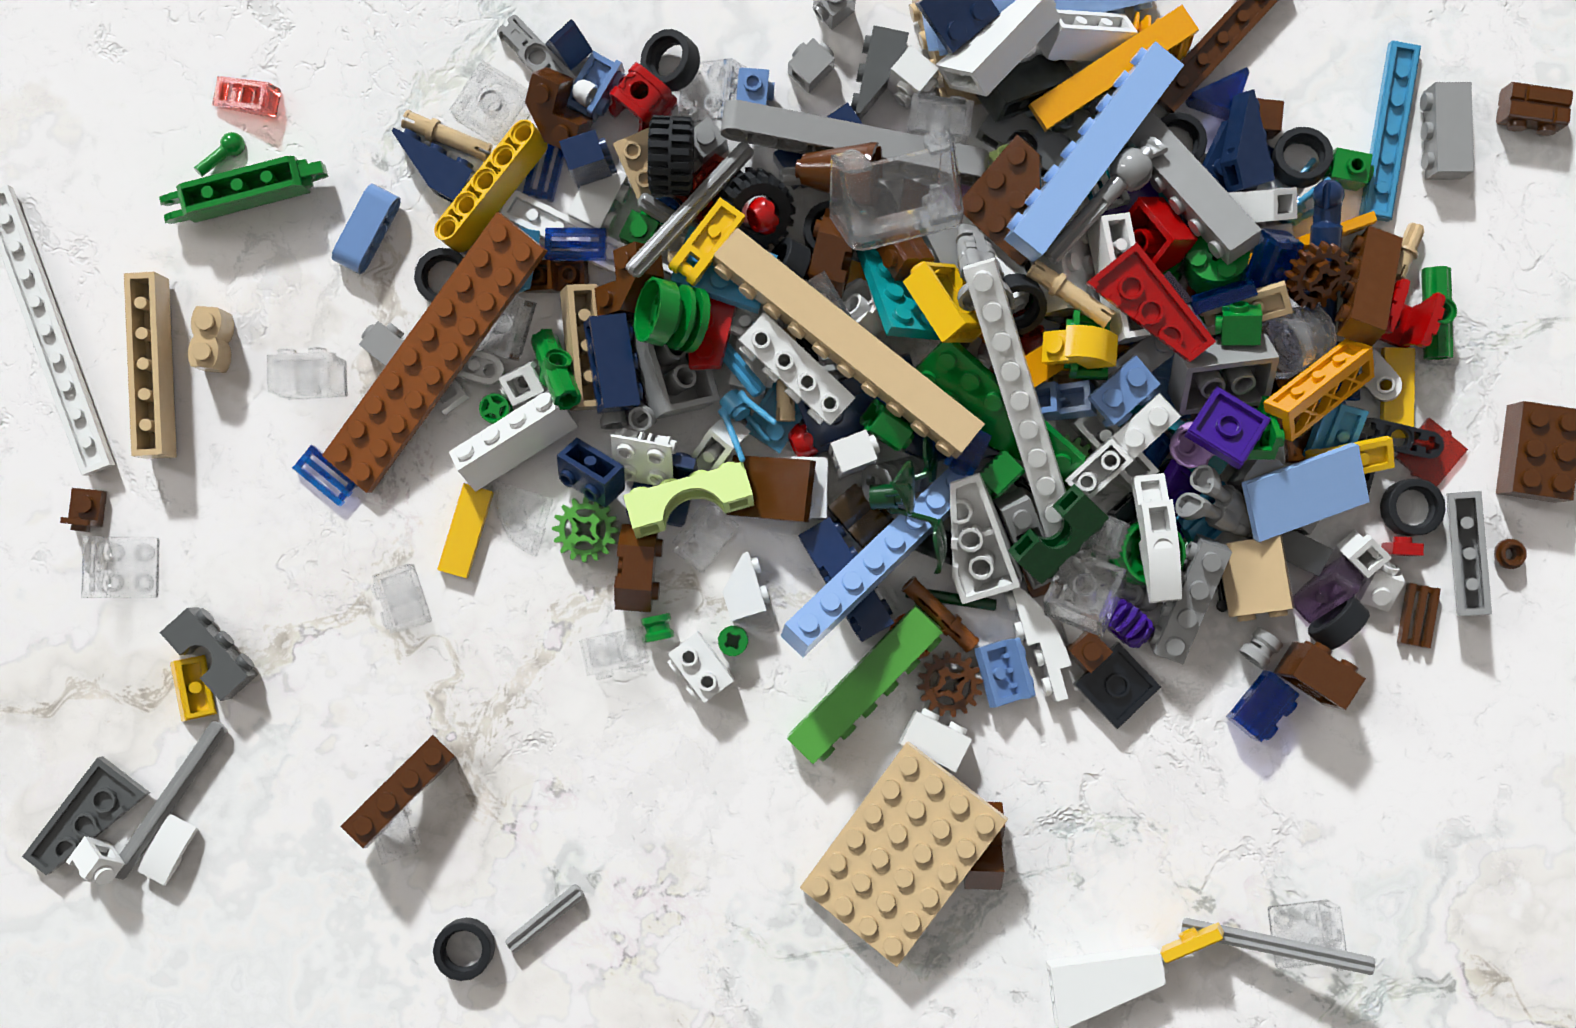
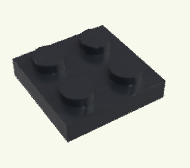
M1116 642L1110 648L1113 653L1092 673L1085 672L1073 685L1118 729L1161 686L1119 642Z

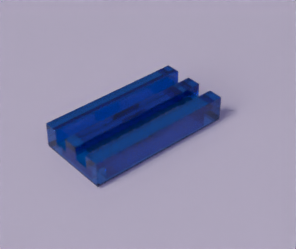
M548 144L537 190L532 189L539 161L527 175L522 193L534 196L537 199H546L549 202L554 201L564 162L562 149L558 148L547 192H544L555 149V146Z
M545 228L544 248L548 252L544 258L546 260L606 261L605 250L607 249L606 238L608 232L606 228ZM552 237H599V241H552ZM551 249H598V251H551Z
M1249 277L1192 295L1190 300L1195 315L1257 296L1258 293L1255 283Z
M310 445L292 468L335 504L342 506L345 503L344 500L358 486L322 456L323 452L315 445ZM312 454L348 482V485L344 486L310 458ZM307 463L340 490L339 496L308 472L303 465Z

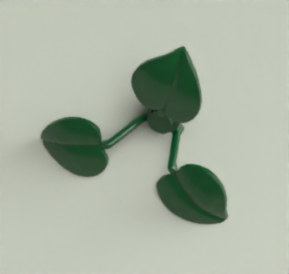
M926 436L923 439V459L925 464L923 471L915 475L913 462L907 461L895 479L890 481L889 484L870 485L869 503L872 510L890 509V514H901L930 523L933 529V542L938 562L934 574H940L947 553V536L943 520L914 512L916 503L915 481L928 477L929 482H934L938 472L937 450L934 441ZM898 505H904L905 509L898 508Z

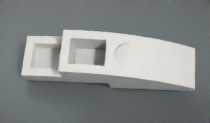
M1158 393L1097 448L1065 481L1071 487L1075 484L1092 499L1131 464L1142 451L1174 424L1181 415Z
M1165 474L1133 476L1131 484L1141 535L1139 547L1149 603L1181 600L1182 577L1178 531L1173 499L1169 500Z
M1021 587L1009 590V593L1005 594V600L1009 611L1014 610L1017 622L1013 623L1016 638L1019 637L1023 641V645L1036 644L1037 648L1033 649V655L1037 666H1042L1045 678L1041 679V683L1046 697L1050 696L1051 700L1056 702L1068 699L1060 669L1072 666L1060 634L1042 607Z

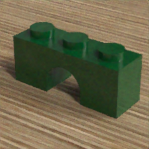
M1075 484L1052 506L1062 517L1061 528L1055 535L1040 537L1029 529L1008 550L1016 562L1041 584L1055 576L1060 566L1069 557L1076 555L1081 549L1082 544L1091 535L1099 532L1104 523L1109 519Z

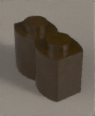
M856 483L827 506V509L836 520H839L844 529L862 550L894 520L886 509L872 510L869 501L864 496L862 485L859 487Z

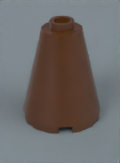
M869 142L805 153L802 155L801 160L798 159L796 162L795 176L800 179L801 185L866 206H875L881 189L876 187L878 178H882L883 174L882 148L878 146V142Z

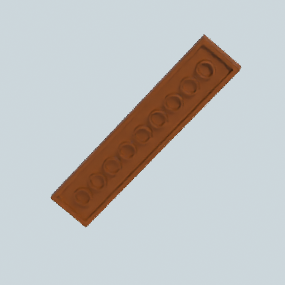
M496 212L321 456L364 492L372 493L548 250L502 213Z

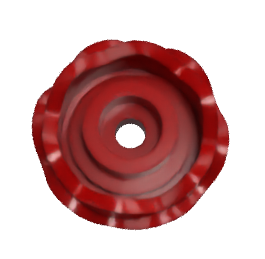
M766 197L753 199L746 212L751 228L755 232L764 235L774 233L779 224V218L774 214L775 206L771 201L766 200Z
M796 424L788 434L790 445L796 457H813L818 452L813 447V436L806 431V424Z

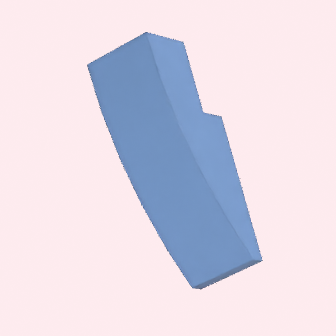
M1090 380L1058 384L1056 381L1041 383L1035 387L1042 414L1046 421L1097 416V409L1087 398L1095 390V386Z

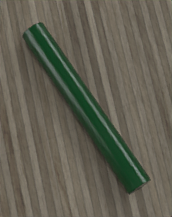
M928 589L944 604L990 611L996 610L997 599L982 598L962 604L958 593Z

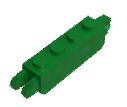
M284 156L180 183L176 186L177 191L161 195L159 200L163 206L181 205L180 210L164 214L165 223L175 224L188 220L197 223L311 193L310 188L314 187V181L329 176L326 165L322 161L308 163L306 159L298 160L295 156Z

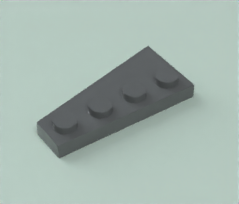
M103 756L97 757L22 857L45 875L54 872L68 860L84 836L96 838L151 792Z

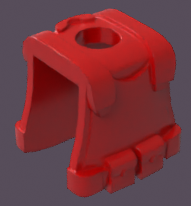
M637 62L628 70L629 73L618 86L615 85L609 93L612 97V104L609 106L610 115L615 119L626 108L639 119L638 132L649 128L653 115L671 116L672 110L678 104L677 98L672 94L670 88ZM641 84L647 86L649 92L645 98L636 99L632 96Z
M1398 280L1394 286L1387 330L1379 340L1399 348H1408L1410 345L1420 348L1429 346L1433 339L1432 336L1437 334L1441 324L1437 321H1441L1445 308L1442 306L1445 303V296L1437 292L1422 303L1410 307L1404 304L1410 280Z

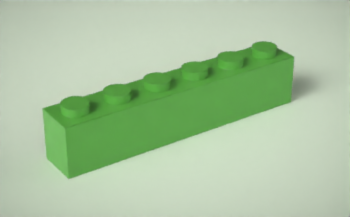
M915 604L788 734L787 740L812 764L818 759L822 762L825 761L835 750L832 745L840 737L845 740L856 729L853 723L861 715L867 718L878 706L875 701L882 694L887 697L899 685L896 679L904 671L909 675L920 664L921 661L918 657L925 650L930 653L942 641L939 637L943 633L942 629Z

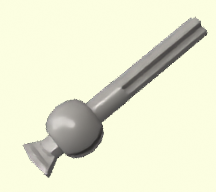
M1143 135L1139 149L1133 147L1122 149L1110 164L1109 173L1111 178L1055 238L1044 253V256L1049 258L1051 263H1058L1125 190L1132 192L1144 187L1152 177L1153 165L1151 160L1168 152L1167 147L1156 137Z

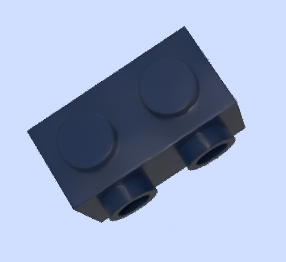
M576 437L557 454L558 475L561 482L567 487H573L591 502H597L606 508L625 490L624 465Z

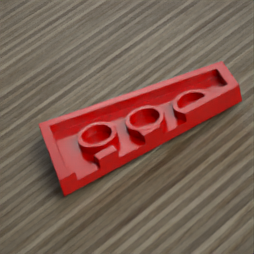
M1137 242L1085 283L1187 362L1194 360L1216 342Z
M710 298L711 306L708 328L698 349L689 353L690 370L721 369L737 307Z

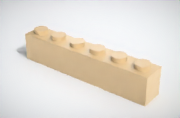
M154 271L124 273L131 456L143 459L176 458L169 279Z

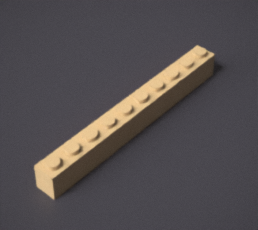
M738 227L713 255L714 271L725 281L732 280L739 286V291L747 299H756L763 305V310L766 314L775 320L781 319L788 325L787 329L796 338H805L813 345L812 349L816 354L824 359L830 358L837 364L836 368L845 377H854L862 384L861 388L865 393L873 398L879 397L884 401L890 413L898 418L903 416L911 423L910 427L921 437L928 436L936 443L935 447L947 457L952 455L957 459L985 425V423Z

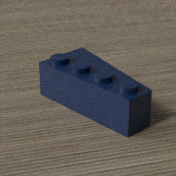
M830 517L798 535L826 584L858 555L854 546L848 548L843 537L847 534L839 520L833 522ZM875 590L846 616L847 621L861 642L894 624L890 617L893 614L890 606L884 598L882 600L879 599Z

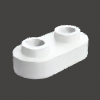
M1373 349L1375 377L1364 386L1377 400L1383 402L1392 401L1401 393L1402 380L1380 353ZM1362 366L1360 367L1357 376L1362 373ZM1383 380H1389L1392 383V387L1389 390H1382L1379 385Z
M475 350L457 377L492 386L500 382L499 378L505 374V366L495 355ZM488 366L495 367V372L491 376H487L485 373Z

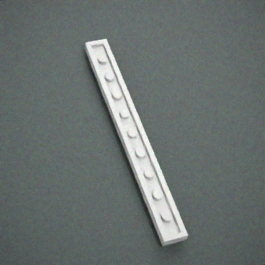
M9 185L0 187V254L82 476H89L115 466L14 188Z
M515 190L504 204L500 213L518 227L539 230L540 238L616 275L613 250L626 244L518 190ZM663 263L664 279L670 281L673 271L668 268V265ZM737 307L730 332L741 337L763 312L759 311L756 314ZM771 318V319H772L773 321H775L778 325L780 324V323H779V320H775V319Z
M994 257L964 266L963 272L1045 536L1051 537L1060 530L1062 525L1061 515L1052 506L1066 493V489L999 268Z

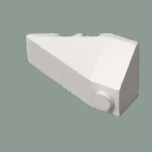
M977 473L950 482L952 578L962 604L1020 588L1022 571L1019 564L1008 551L1012 544L981 474Z

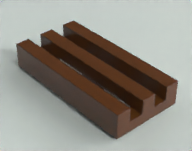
M1407 583L1397 636L1398 643L1431 648L1440 588ZM1419 591L1412 637L1410 639L1408 638L1415 593ZM1425 607H1426V613H1425V619H1424V625H1423V630H1422V624H1423V618H1424V612H1425Z

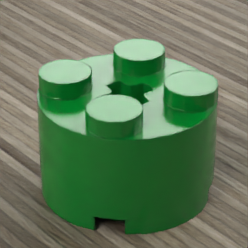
M1201 235L1199 237L1196 236L1198 240L1185 255L1183 272L1188 285L1198 294L1207 297H1218L1223 293L1236 290L1245 277L1250 250L1227 265L1221 258L1217 259L1213 256L1208 248V243Z

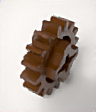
M1321 241L1319 246L1310 243L1307 252L1301 249L1298 251V260L1290 259L1289 263L1293 266L1292 270L1285 271L1284 275L1290 278L1285 282L1286 288L1289 290V297L1302 308L1307 306L1314 310L1317 304L1321 307H1326L1327 299L1329 298L1336 301L1337 296L1335 293L1338 290H1346L1342 284L1343 281L1351 279V276L1346 271L1352 268V264L1347 261L1350 256L1334 243L1328 244L1325 241Z
M944 651L942 659L933 654L932 659L934 663L923 662V666L927 671L917 674L918 677L923 679V683L916 685V688L925 692L920 697V700H930L927 708L932 711L939 707L938 715L942 717L946 710H949L952 718L956 717V710L958 709L967 714L966 705L969 703L976 706L977 703L973 699L974 695H982L983 693L976 689L977 684L983 683V679L975 677L980 668L977 666L969 667L972 662L970 657L961 661L960 652H956L954 657L951 658L949 651ZM946 664H957L961 666L963 670H960L956 673L949 670ZM936 671L938 674L936 683L930 687V678L933 672ZM947 676L951 679H958L953 684L955 688L953 691L947 688L941 689L946 684L945 678ZM970 682L968 693L964 697L962 694L964 684ZM944 695L950 697L954 704H944L937 701L936 698Z

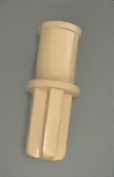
M1410 223L1407 225L1402 237L1403 241L1395 282L1406 279L1412 261L1418 257L1417 249L1424 234V226L1421 224Z

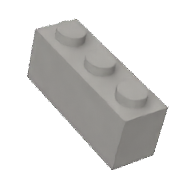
M1435 82L1423 91L1420 98V109L1423 111L1424 123L1420 132L1421 139L1424 140L1421 166L1425 170V180L1462 179L1474 172L1472 82Z

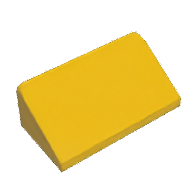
M205 655L170 662L181 721L217 714L213 693L200 679L208 671Z

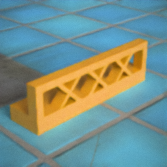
M1344 339L1263 402L1266 413L1282 419L1286 440L1294 441L1375 377L1373 347ZM1362 366V373L1357 376V373L1360 367ZM1340 382H1342L1339 391L1336 393V390H1337V388H1338ZM1322 397L1319 406L1315 409L1318 400ZM1301 414L1297 424L1295 425L1294 418Z

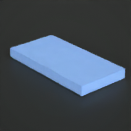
M1355 443L1344 445L1241 482L1253 538L1258 542L1370 502L1359 445Z

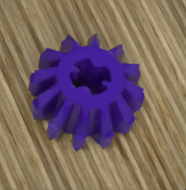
M1114 599L1111 604L1107 605L1103 610L1104 613L1100 616L1102 625L1108 629V632L1131 648H1140L1143 643L1145 644L1148 641L1151 633L1154 631L1153 623L1147 618V615L1125 599Z

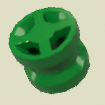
M495 393L485 396L479 405L480 415L491 424L496 423L514 411L509 400Z
M670 613L641 619V624L646 629L645 643L675 637L674 630L669 625L671 620Z
M730 625L720 632L718 646L724 654L737 656L747 648L748 635L742 627Z

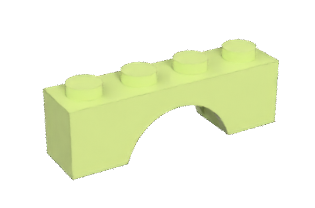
M726 462L714 470L694 471L689 477L678 480L669 478L663 480L657 486L650 488L637 487L632 489L630 493L623 495L636 539L666 531L667 521L672 511L678 505L688 500L705 499L719 506L725 514L754 506L753 493L743 462Z

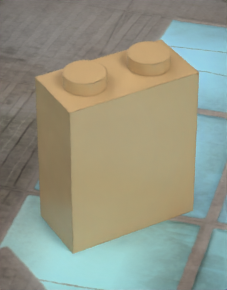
M1282 535L1261 542L1248 539L1225 543L1232 551L1222 575L1229 617L1237 616L1238 622L1255 620L1258 613L1268 612L1269 617L1288 615L1287 610L1294 608Z

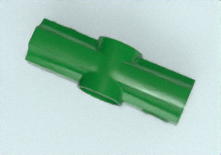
M1426 267L1421 270L1422 302L1432 296V294L1439 292L1445 296V303L1442 306L1445 308L1442 320L1437 321L1441 324L1437 334L1432 336L1431 344L1423 347V359L1453 358V320L1457 316V307L1452 301L1451 267Z
M541 329L538 333L532 335L530 342L541 369L539 381L548 388L554 405H557L560 410H570L581 401V394L570 368L572 357L563 350L557 334H554L552 329Z

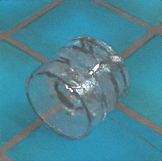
M1296 304L1292 306V314L1262 322L1261 334H1267L1279 355L1275 374L1276 379H1288L1303 372L1336 346L1337 335L1335 325L1330 316L1321 307L1316 306L1314 310H1311L1307 306L1302 308Z

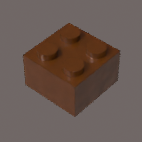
M1309 641L1304 643L1292 642L1273 671L1322 705L1342 710L1348 708L1366 678L1357 673L1359 670L1357 666L1345 659L1341 661L1331 656L1333 652L1331 649L1319 642L1313 644Z

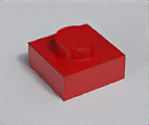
M1393 537V542L1381 544V547L1389 555L1424 556V543H1412L1413 537Z

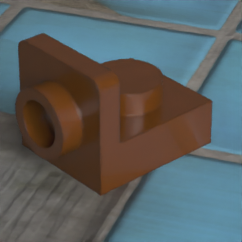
M72 488L68 518L60 517V523L71 524L70 530L90 532L91 526L103 527L107 491Z

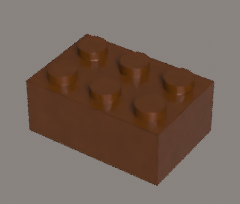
M1528 401L1507 405L1495 494L1553 503L1573 501L1576 483V409Z

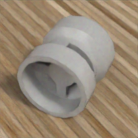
M1258 627L1252 634L1253 639L1250 643H1245L1239 652L1251 663L1264 670L1270 663L1272 654L1278 653L1283 644L1270 632Z

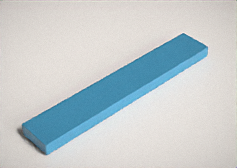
M1393 40L1388 43L1369 153L1373 154L1371 165H1374V173L1371 181L1363 188L1359 216L1374 211L1377 220L1386 222L1392 220L1421 45Z

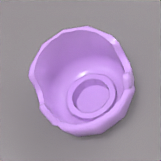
M1193 422L1181 425L1173 433L1169 444L1171 456L1179 465L1187 468L1208 465V461L1214 456V454L1184 437Z

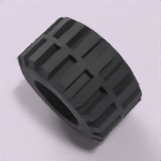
M653 115L649 124L648 134L649 190L652 195L689 196L693 189L694 122L689 116Z
M745 167V173L739 170L718 193L719 198L721 197L740 212H742L747 201L756 196H766V200L774 204V214L779 218V224L774 233L764 235L755 232L749 225V222H743L739 227L741 231L765 250L769 249V244L771 243L774 246L780 243L778 239L781 236L786 238L789 234L786 230L787 227H793L794 220L791 218V215L796 214V207L791 204L794 202L793 195L788 192L789 189L779 179L762 168L755 170L752 167ZM713 198V205L719 198Z

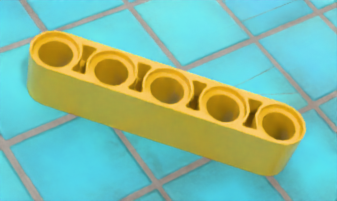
M520 120L512 126L435 224V236L450 249L459 253L467 251L483 232L496 212H499L548 149V143L544 142L538 128L531 121Z

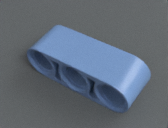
M370 184L363 192L333 249L332 260L358 274L364 273L399 210L401 198L375 184Z

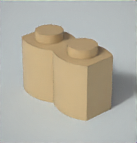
M196 306L191 317V330L194 336L188 347L190 366L205 372L226 373L231 363V349L228 343L231 341L234 333L233 316L218 307Z

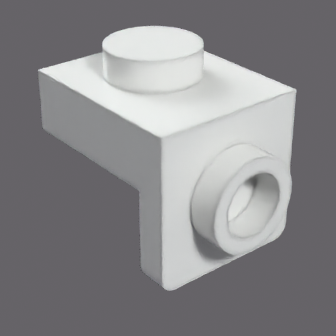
M1391 561L1385 563L1366 580L1358 595L1359 601L1389 612L1405 584L1400 568Z

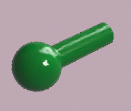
M235 132L224 134L220 140V147L194 167L195 171L203 177L226 157L240 155L245 149L243 137Z

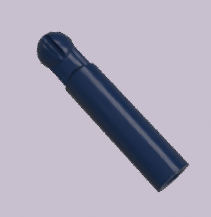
M1323 180L1316 185L1312 194L1314 211L1313 225L1310 226L1309 244L1313 243L1319 246L1321 241H1325L1328 244L1334 243L1341 248L1343 228L1341 225V212L1345 196L1344 188L1336 180ZM1338 291L1335 293L1337 300L1327 299L1326 307H1321L1317 304L1315 309L1311 310L1306 306L1304 333L1311 335H1331L1336 333L1335 318L1337 314Z

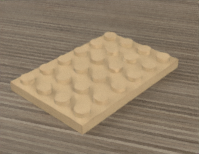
M908 741L808 875L800 889L898 967L1007 822L1008 818Z

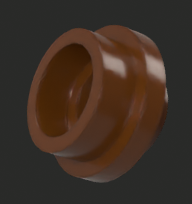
M1515 539L1500 541L1494 550L1495 561L1505 569L1520 567L1527 557L1526 548ZM1507 549H1510L1512 552L1510 559L1506 558Z

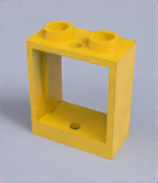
M923 261L910 270L911 274L903 283L942 343H972L983 334L976 311H966L959 306L958 292L966 282L960 277L959 269L955 264Z

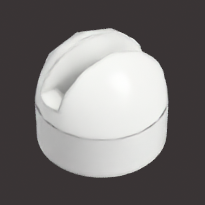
M587 80L577 81L573 85V97L579 104L587 108L597 93L598 86Z

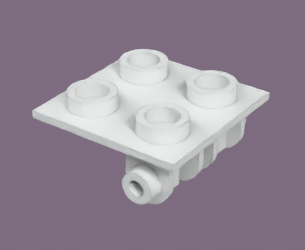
M623 428L622 431L616 430L615 435L611 434L612 458L624 465L625 481L657 486L663 480L673 478L672 452H676L677 441L672 440L671 436L657 435L654 441V433H649L647 440H645V432L641 431L639 434L638 431L627 430L626 428Z

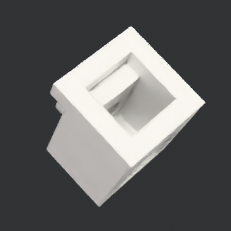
M537 358L503 374L499 378L500 391L507 400H510L512 406L547 389L539 381L541 369ZM523 376L528 385H523L520 377Z
M1355 529L1336 545L1367 578L1372 576L1392 558L1369 534L1362 537Z
M84 836L66 861L68 865L76 866L79 869V875L84 880L91 883L96 882L99 885L110 884L125 864L111 842Z

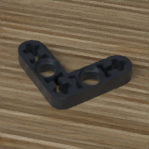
M1367 418L1363 426L1368 427L1370 425V429L1375 430L1374 436L1367 437L1361 431L1358 441L1366 440V437L1367 440L1383 436L1391 437L1392 433L1399 429L1403 431L1406 438L1403 445L1399 447L1393 445L1394 452L1418 458L1433 459L1438 457L1444 449L1443 438L1436 432L1377 418ZM1429 439V442L1434 444V447L1426 451L1425 447L1413 445L1414 440L1428 441ZM1375 472L1365 474L1368 495Z

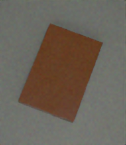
M733 455L732 462H740L738 455ZM744 456L745 461L743 464L753 493L754 506L729 512L726 515L809 523L816 461Z

